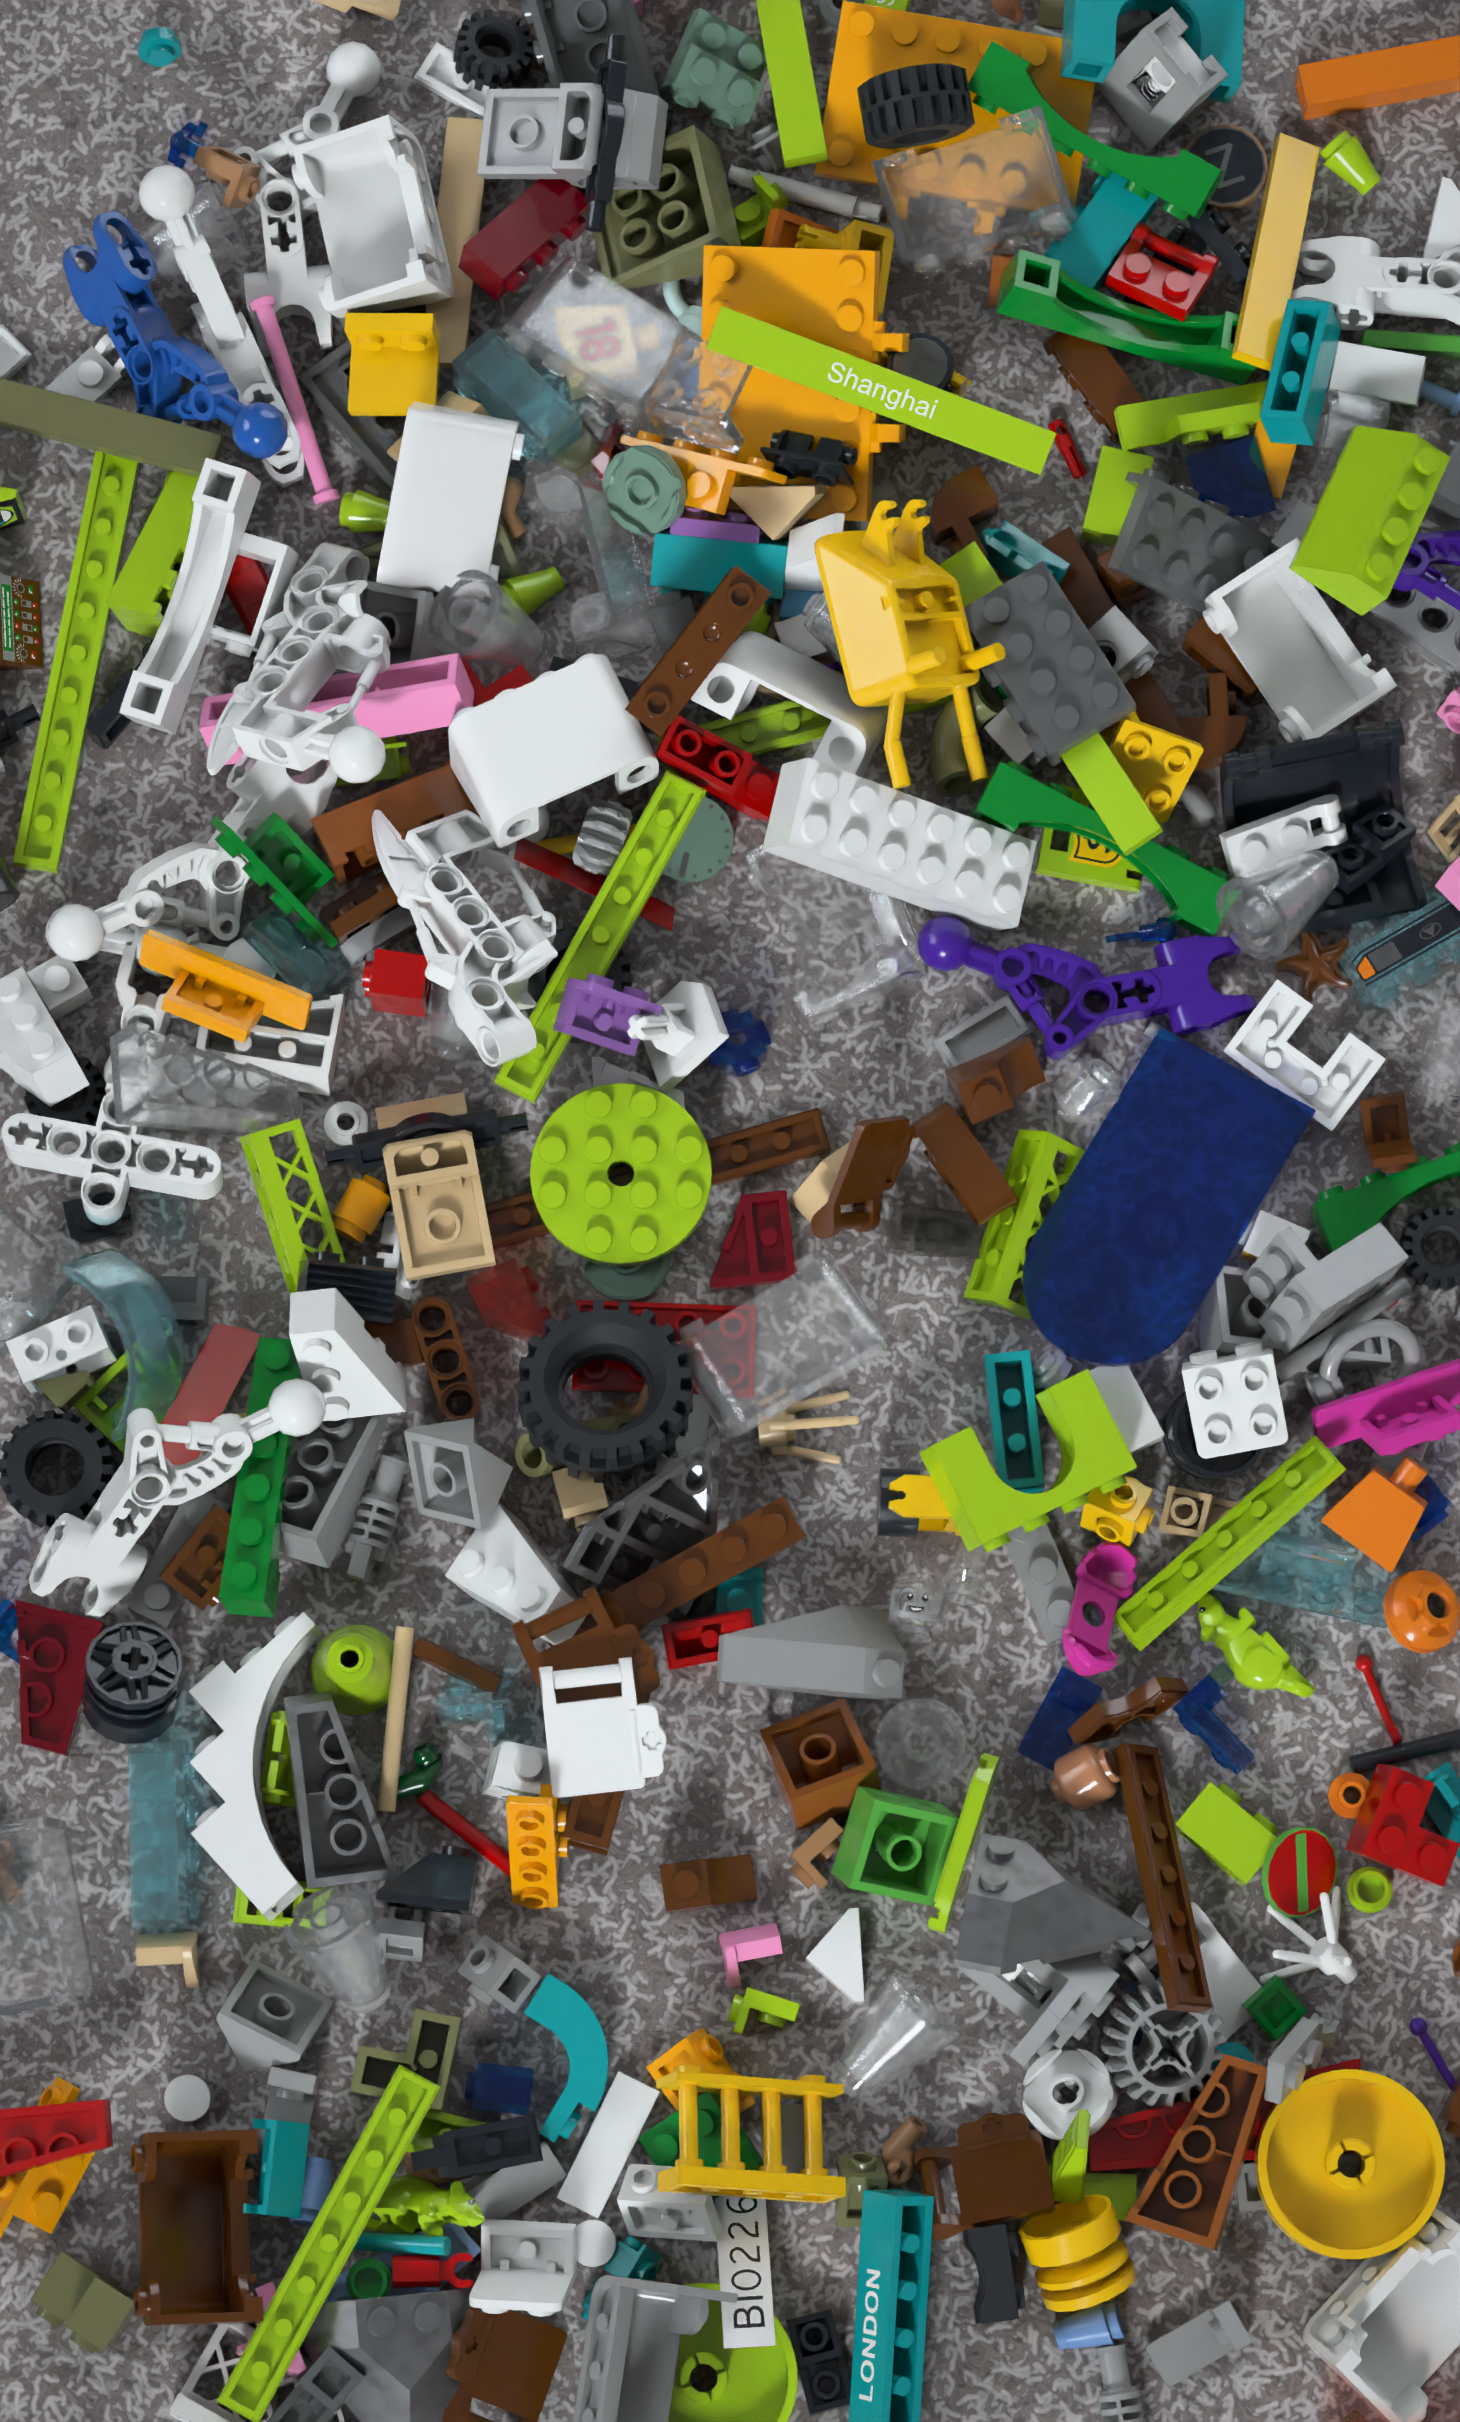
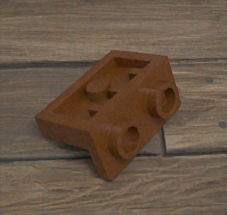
M382 871L322 908L320 916L338 941L339 946H341L351 936L400 907L397 902L398 897Z
M214 1503L158 1575L160 1579L201 1610H204L208 1604L214 1607L220 1601L219 1590L231 1519L230 1514Z

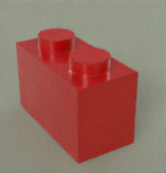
M375 948L374 960L365 961L362 979L365 997L371 999L373 1011L427 1018L432 981L425 976L427 961L424 955Z

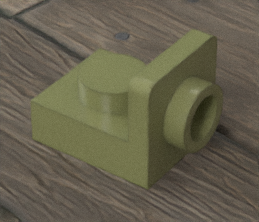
M866 2151L836 2155L835 2165L838 2177H846V2196L836 2199L835 2223L836 2226L861 2227L863 2190L887 2189L888 2176L884 2162L880 2155H873Z

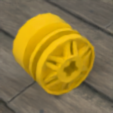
M1100 2194L1083 2195V2201L1081 2200L1080 2204L1057 2202L1055 2203L1054 2211L1029 2217L1021 2224L1018 2230L1028 2260L1031 2265L1038 2266L1034 2277L1039 2288H1042L1040 2293L1046 2308L1049 2310L1068 2312L1095 2306L1124 2292L1136 2279L1137 2272L1132 2260L1128 2258L1130 2254L1128 2247L1124 2241L1117 2239L1121 2232V2227L1112 2202L1107 2196Z

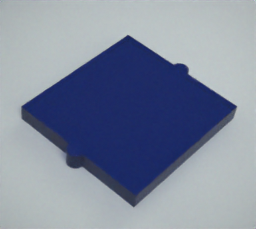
M1255 435L1227 444L1216 442L1214 448L1184 457L1193 488L1200 492L1198 500L1202 502L1211 500L1229 507L1228 515L1233 518L1235 515L1252 518L1277 510Z

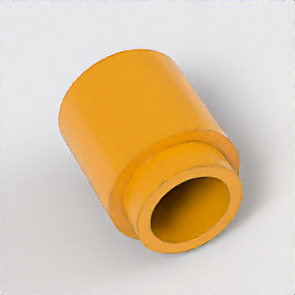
M364 1174L361 1180L352 1178L331 1215L334 1218L333 1224L336 1233L362 1245L366 1236L371 1237L391 1202V1197L385 1193L388 1186L367 1174Z

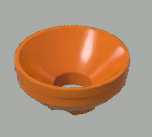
M1417 1570L1400 1575L1388 1586L1383 1604L1384 1617L1391 1634L1402 1646L1416 1653L1427 1654L1440 1650L1455 1638L1460 1628V1603L1454 1589L1443 1577L1428 1570ZM1430 1593L1439 1596L1444 1604V1615L1442 1618L1433 1616L1428 1609L1427 1598Z

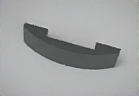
M328 2346L267 2422H330L365 2377Z

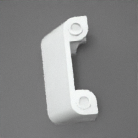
M388 114L292 148L296 162L292 164V175L300 190L305 189L315 198L332 273L324 277L323 286L319 288L320 300L326 312L331 313L337 318H345V313H376L436 303L453 297L454 285L424 153L418 139L410 130Z
M416 401L409 406L376 583L485 599L487 591L495 592L500 566L492 564L493 549L508 470L512 460L520 461L525 434L517 433L519 422Z
M1298 538L1287 543L1211 593L1205 599L1206 610L1203 611V617L1207 625L1214 633L1222 634L1279 718V730L1288 743L1327 735L1382 700L1397 687V684L1386 668L1375 672L1367 667L1373 660L1368 653L1363 657L1361 656L1315 586L1289 569L1300 544Z
M1437 2208L1434 2209L1422 2229L1406 2243L1385 2254L1366 2258L1312 2316L1303 2331L1305 2343L1387 2422H1421L1424 2419L1427 2411L1428 2397L1420 2387L1460 2345V2224Z

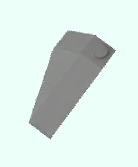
M1214 1264L1210 1271L1199 1326L1201 1352L1216 1350L1218 1357L1234 1354V1347L1237 1345L1262 1342L1263 1348L1272 1346L1275 1363L1278 1365L1301 1348L1299 1347L1286 1356L1277 1343L1269 1338L1266 1330L1259 1323L1258 1320L1267 1308L1252 1294L1249 1286L1242 1279L1249 1269ZM1372 1337L1358 1343L1344 1356L1338 1370L1388 1368L1391 1364L1388 1338ZM1324 1354L1299 1372L1319 1371Z
M390 1414L347 1418L339 1421H322L317 1429L307 1434L300 1442L297 1439L293 1441L282 1511L281 1552L289 1557L329 1569L350 1528Z
M838 1605L826 1608L825 1610L719 1635L716 1682L868 1701L902 1699L905 1652L883 1610Z

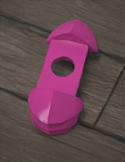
M1105 1541L1091 1548L1088 1554L1080 1560L1076 1570L1077 1584L1066 1628L1063 1627L1062 1644L1070 1666L1078 1675L1092 1676L1108 1671L1117 1665L1118 1655L1107 1649L1118 1599H1128L1133 1594L1132 1584L1137 1577L1135 1567L1138 1563L1137 1557L1120 1543ZM1084 1604H1091L1099 1610L1102 1616V1623L1099 1627L1090 1625L1084 1619L1082 1614Z

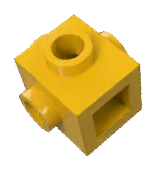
M1126 1476L1125 1478L1128 1483L1104 1495L1099 1487L1089 1492L1087 1496L1089 1502L1084 1504L1080 1526L1097 1533L1106 1541L1118 1542L1130 1548L1138 1532L1146 1534L1153 1520L1155 1509L1149 1507L1153 1489L1143 1485L1133 1477Z

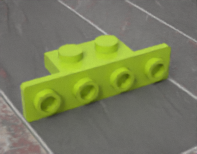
M1268 381L1118 406L1114 409V416L1121 447L1124 451L1181 441L1183 446H1193L1209 441L1208 437L1223 435L1225 440L1249 434V430L1255 429L1257 422L1261 420L1260 413Z

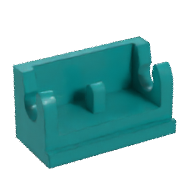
M252 2118L251 2128L265 2129L257 2205L243 2203V2213L300 2218L310 2124Z

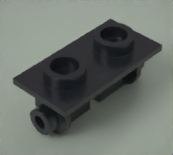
M783 429L780 433L774 432L772 434L770 448L761 446L760 451L765 459L775 463L773 472L785 475L788 479L802 476L812 478L817 483L828 487H835L837 483L854 486L855 482L848 473L847 468L848 465L853 466L856 464L858 449L852 447L850 442L821 437L816 451H811L815 441L813 435Z

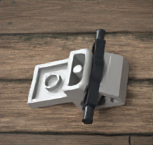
M608 34L605 62L599 66L597 84L560 83V88L487 89L477 174L483 179H565L575 188L585 189L584 203L589 204L585 229L591 232H603L606 204L612 200L613 189H659L668 103L657 95L624 89L627 63L623 62V52L626 37L621 34Z

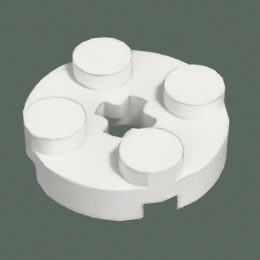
M1062 2049L1049 2051L1043 2058H1038L1025 2075L1023 2082L1025 2087L1023 2093L1024 2101L1022 2100L1023 2110L1033 2126L1050 2139L1061 2141L1079 2109L1089 2110L1091 2114L1089 2136H1091L1106 2123L1112 2110L1117 2105L1118 2099L1111 2074L1103 2062L1087 2050L1063 2051ZM1066 2086L1069 2089H1073L1078 2086L1080 2090L1076 2094L1077 2099L1072 2103L1060 2104L1062 2095L1059 2091L1062 2087Z

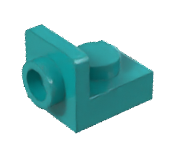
M752 1567L718 1585L716 1614L751 1608L754 1627L761 1625L764 1569Z

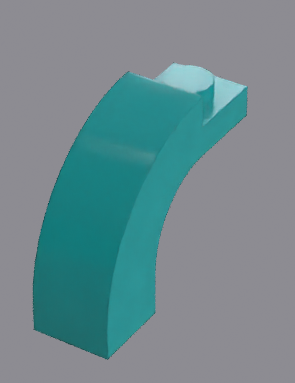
M548 1973L524 2014L553 2032L562 2041L569 2058L570 2070L566 2087L538 2132L556 2143L560 2135L568 2140L582 2117V2115L575 2112L579 2103L596 2113L607 2085L609 2056L603 2030L590 2006L575 1990Z

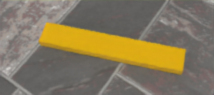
M1281 132L1274 140L1231 355L1233 359L1269 372L1271 371L1287 301L1291 299L1320 151L1318 146Z

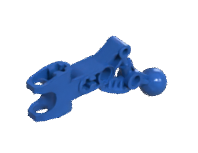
M118 211L100 213L94 219L92 229L98 252L87 243L79 246H69L63 255V266L72 296L82 315L91 324L99 327L107 326L110 338L133 380L137 405L136 413L179 424L183 422V419L185 421L220 419L232 427L233 441L246 456L265 459L281 451L288 438V426L286 419L279 409L274 405L261 402L251 403L247 406L241 403L236 387L229 381L224 367L196 343L184 336L176 337L164 311L158 305L148 285L157 274V265L146 242L140 237L132 224ZM106 225H110L119 231L122 236V244H118ZM76 257L83 259L89 265L91 271L86 272L82 270L76 262ZM182 376L195 384L190 393L181 395Z

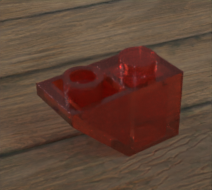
M514 1257L465 1280L485 1327L528 1342L533 1334L541 1337L545 1333L544 1322L552 1316L547 1306L539 1309L532 1293L538 1291L539 1288L528 1265L520 1269Z

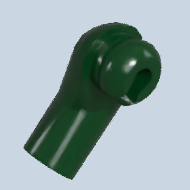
M423 1743L414 1749L413 1759L417 1763L411 1772L399 1776L396 1801L422 1793L430 1787L443 1767L442 1754L437 1753V1748L434 1744Z

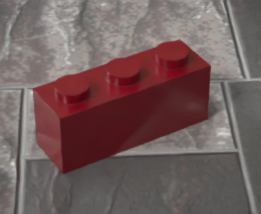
M539 179L464 244L458 268L497 302L508 291L511 293L517 292L528 280L529 272L537 265L541 267L548 265L558 253L559 246L567 239L572 242L584 232L589 204L584 203V195L565 179Z

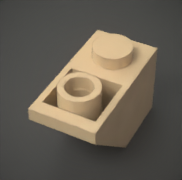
M568 1468L552 1471L566 1529L575 1527L577 1534H580L584 1525L609 1509L603 1484L594 1482V1473L581 1471L577 1479L568 1476Z

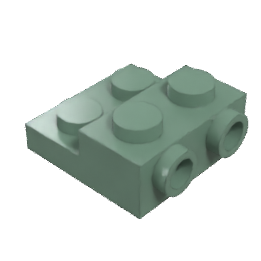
M698 8L692 12L661 88L673 94V99L678 104L690 109L697 108L710 115V121L721 128L733 129L749 123L764 87V84L760 82L767 65L764 45L704 9Z

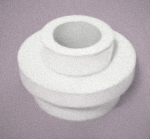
M343 1101L333 1105L327 1111L324 1118V1130L327 1137L339 1146L352 1145V1135L368 1132L369 1120L365 1110L360 1105L350 1101ZM343 1116H350L355 1120L354 1126L349 1130H342L338 1127L339 1119Z
M1060 1349L1054 1354L1046 1351L1034 1364L1032 1373L1036 1376L1033 1379V1383L1037 1389L1043 1387L1046 1390L1066 1378L1072 1368V1364L1066 1360L1067 1354Z

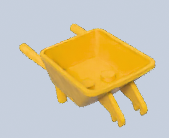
M923 499L910 500L906 504L901 518L891 517L888 519L886 517L887 511L894 509L897 503L893 500L880 501L874 509L867 530L827 534L818 538L814 545L815 556L850 697L856 705L863 708L889 706L883 747L894 789L911 785L900 741L904 705L931 703L953 694L971 781L978 782L989 778L980 738L977 734L968 687L979 681L980 668L1003 660L1006 655L1005 648L998 642L974 651L957 580L924 553L922 530L929 524L930 517L920 516L917 518L916 516L917 509L923 508L927 504Z

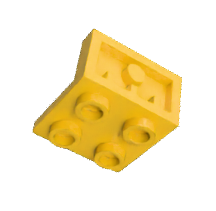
M345 313L344 330L351 344L348 393L349 414L352 416H407L408 408L414 401L437 406L441 332L434 314Z
M1136 711L1102 730L1100 734L1156 820L1165 823L1168 821L1204 749L1198 742L1141 722Z

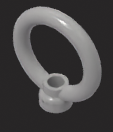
M1390 1319L1366 1320L1343 1331L1325 1352L1319 1372L1305 1377L1307 1389L1315 1405L1319 1406L1349 1396L1345 1394L1344 1387L1337 1375L1339 1365L1351 1348L1372 1337H1387L1400 1345L1403 1352V1363L1395 1380L1419 1372L1421 1350L1415 1335L1403 1324Z

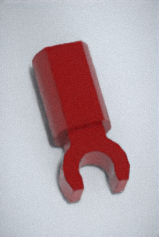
M457 2253L448 2261H441L440 2255H393V2288L440 2287L441 2281H449L452 2286L457 2288L473 2286L472 2279L462 2280L455 2274V2266L461 2261H473V2255Z

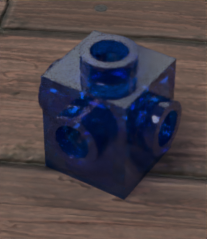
M732 1009L721 1013L729 1038L743 1033L746 1036V1041L742 1045H734L727 1038L708 1056L712 1067L720 1065L725 1077L736 1074L737 1077H743L756 1072L762 1067L760 1063L767 1060V1049L765 1046L772 1044L763 1020L754 1021L750 1010L739 1013L738 1009Z

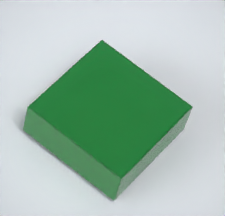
M1276 1974L1241 2005L1274 2042L1308 2012L1306 2007Z

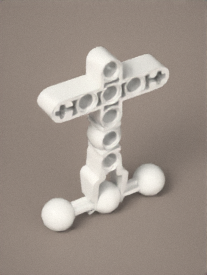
M80 904L64 905L63 907H65V906H72V905H80ZM59 908L58 910H56V911L53 912V914L51 915V917H50V919H49V921L47 922V925H46L45 938H46L47 943H48V945H49V947H50L51 949H52V947L50 946L49 941H48V925H49V923H50V921H51V919H52V916H53L56 912H58L61 908ZM132 923L128 929L120 928L104 935V941L99 951L122 955L115 982L118 1001L121 1007H123L121 1016L122 1036L117 1037V1049L111 1053L104 1066L106 1095L100 1105L96 1126L28 1113L12 1115L5 1121L2 1127V1140L8 1158L19 1166L83 1178L81 1198L84 1211L92 1222L99 1225L112 1224L122 1216L130 1187L198 1200H207L219 1193L223 1185L221 1161L212 1149L142 1135L144 1128L142 1109L146 1110L148 1108L147 1097L154 1092L161 1079L159 1050L164 1043L171 1018L179 1017L161 1010L166 993L160 994L158 998L151 992L139 995L136 989L133 988L137 964L145 972L153 976H166L139 964L143 936L147 929H153L274 979L278 971V959L274 950L265 941L256 937H244L233 942L228 947L201 943L198 932L187 937L180 927L160 923L143 928ZM140 1025H147L153 1028L152 1033L146 1037H136L131 1034L132 1030ZM131 1066H137L144 1070L135 1079H127L121 1075L126 1068ZM120 1108H128L134 1112L133 1116L125 1121H117L111 1117ZM24 1135H31V1138H26L24 1145L17 1144L16 1141H22ZM65 1142H75L80 1145L78 1150L70 1155H63L57 1151L58 1147ZM42 1146H47V1150H42ZM110 1150H118L124 1153L123 1158L115 1163H107L101 1159ZM155 1158H162L169 1162L168 1166L159 1172H153L146 1168L147 1163ZM181 1162L183 1163L184 1167L180 1166L181 1175L179 1176L178 1163ZM201 1168L209 1169V1172H205L202 1178H195V1175L200 1173ZM100 1192H109L114 1195L113 1200L104 1206H98L91 1202L92 1198Z

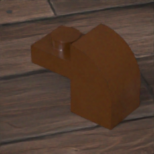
M979 465L945 482L933 500L930 518L932 540L937 545L951 538L952 541L948 543V548L952 556L975 541L988 559L989 557L973 526L996 515L999 501Z
M1208 673L1205 684L1207 717L1177 718L1187 738L1200 743L1204 749L1194 770H1208L1220 766L1222 754L1237 751L1244 735L1247 715L1229 716V713H1236L1235 686L1227 687L1226 673Z

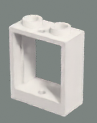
M244 532L237 554L274 565L252 635L249 636L213 625L206 645L210 644L211 639L226 643L224 648L226 651L250 658L252 651L258 652L265 636L261 625L265 620L281 611L284 594L289 587L299 554L288 545Z
M91 1305L6 1341L21 1380L35 1399L45 1395L35 1384L36 1382L68 1374L66 1369L71 1364L76 1365V1372L86 1370L90 1375H93L111 1367L117 1361L102 1322Z

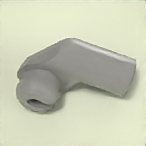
M1187 783L1176 804L1184 805L1190 813L1188 824L1191 828L1205 831L1211 827L1212 818L1216 816L1215 805L1202 788Z

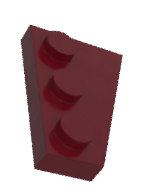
M15 1599L16 1616L18 1617L17 1650L20 1664L21 1744L68 1757L83 1706L82 1694L86 1654L92 1640L104 1630L106 1624L98 1620Z

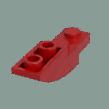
M677 715L666 729L655 755L683 777L707 790L715 798L753 819H763L769 823L780 774L752 760V754Z

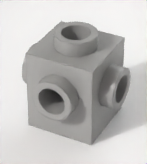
M485 1934L457 1970L459 1974L471 1982L466 1991L488 2007L495 2000L513 2014L516 2013L542 1978V1976L523 1962L527 1953L506 1938L499 1945Z

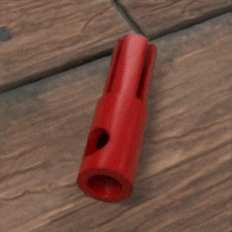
M1061 418L1051 422L1047 427L1050 431L1056 433L1054 442L1060 454L1063 455L1073 478L1079 479V477L1085 476L1087 470L1064 420ZM1058 426L1060 427L1063 434L1057 433L1056 428Z

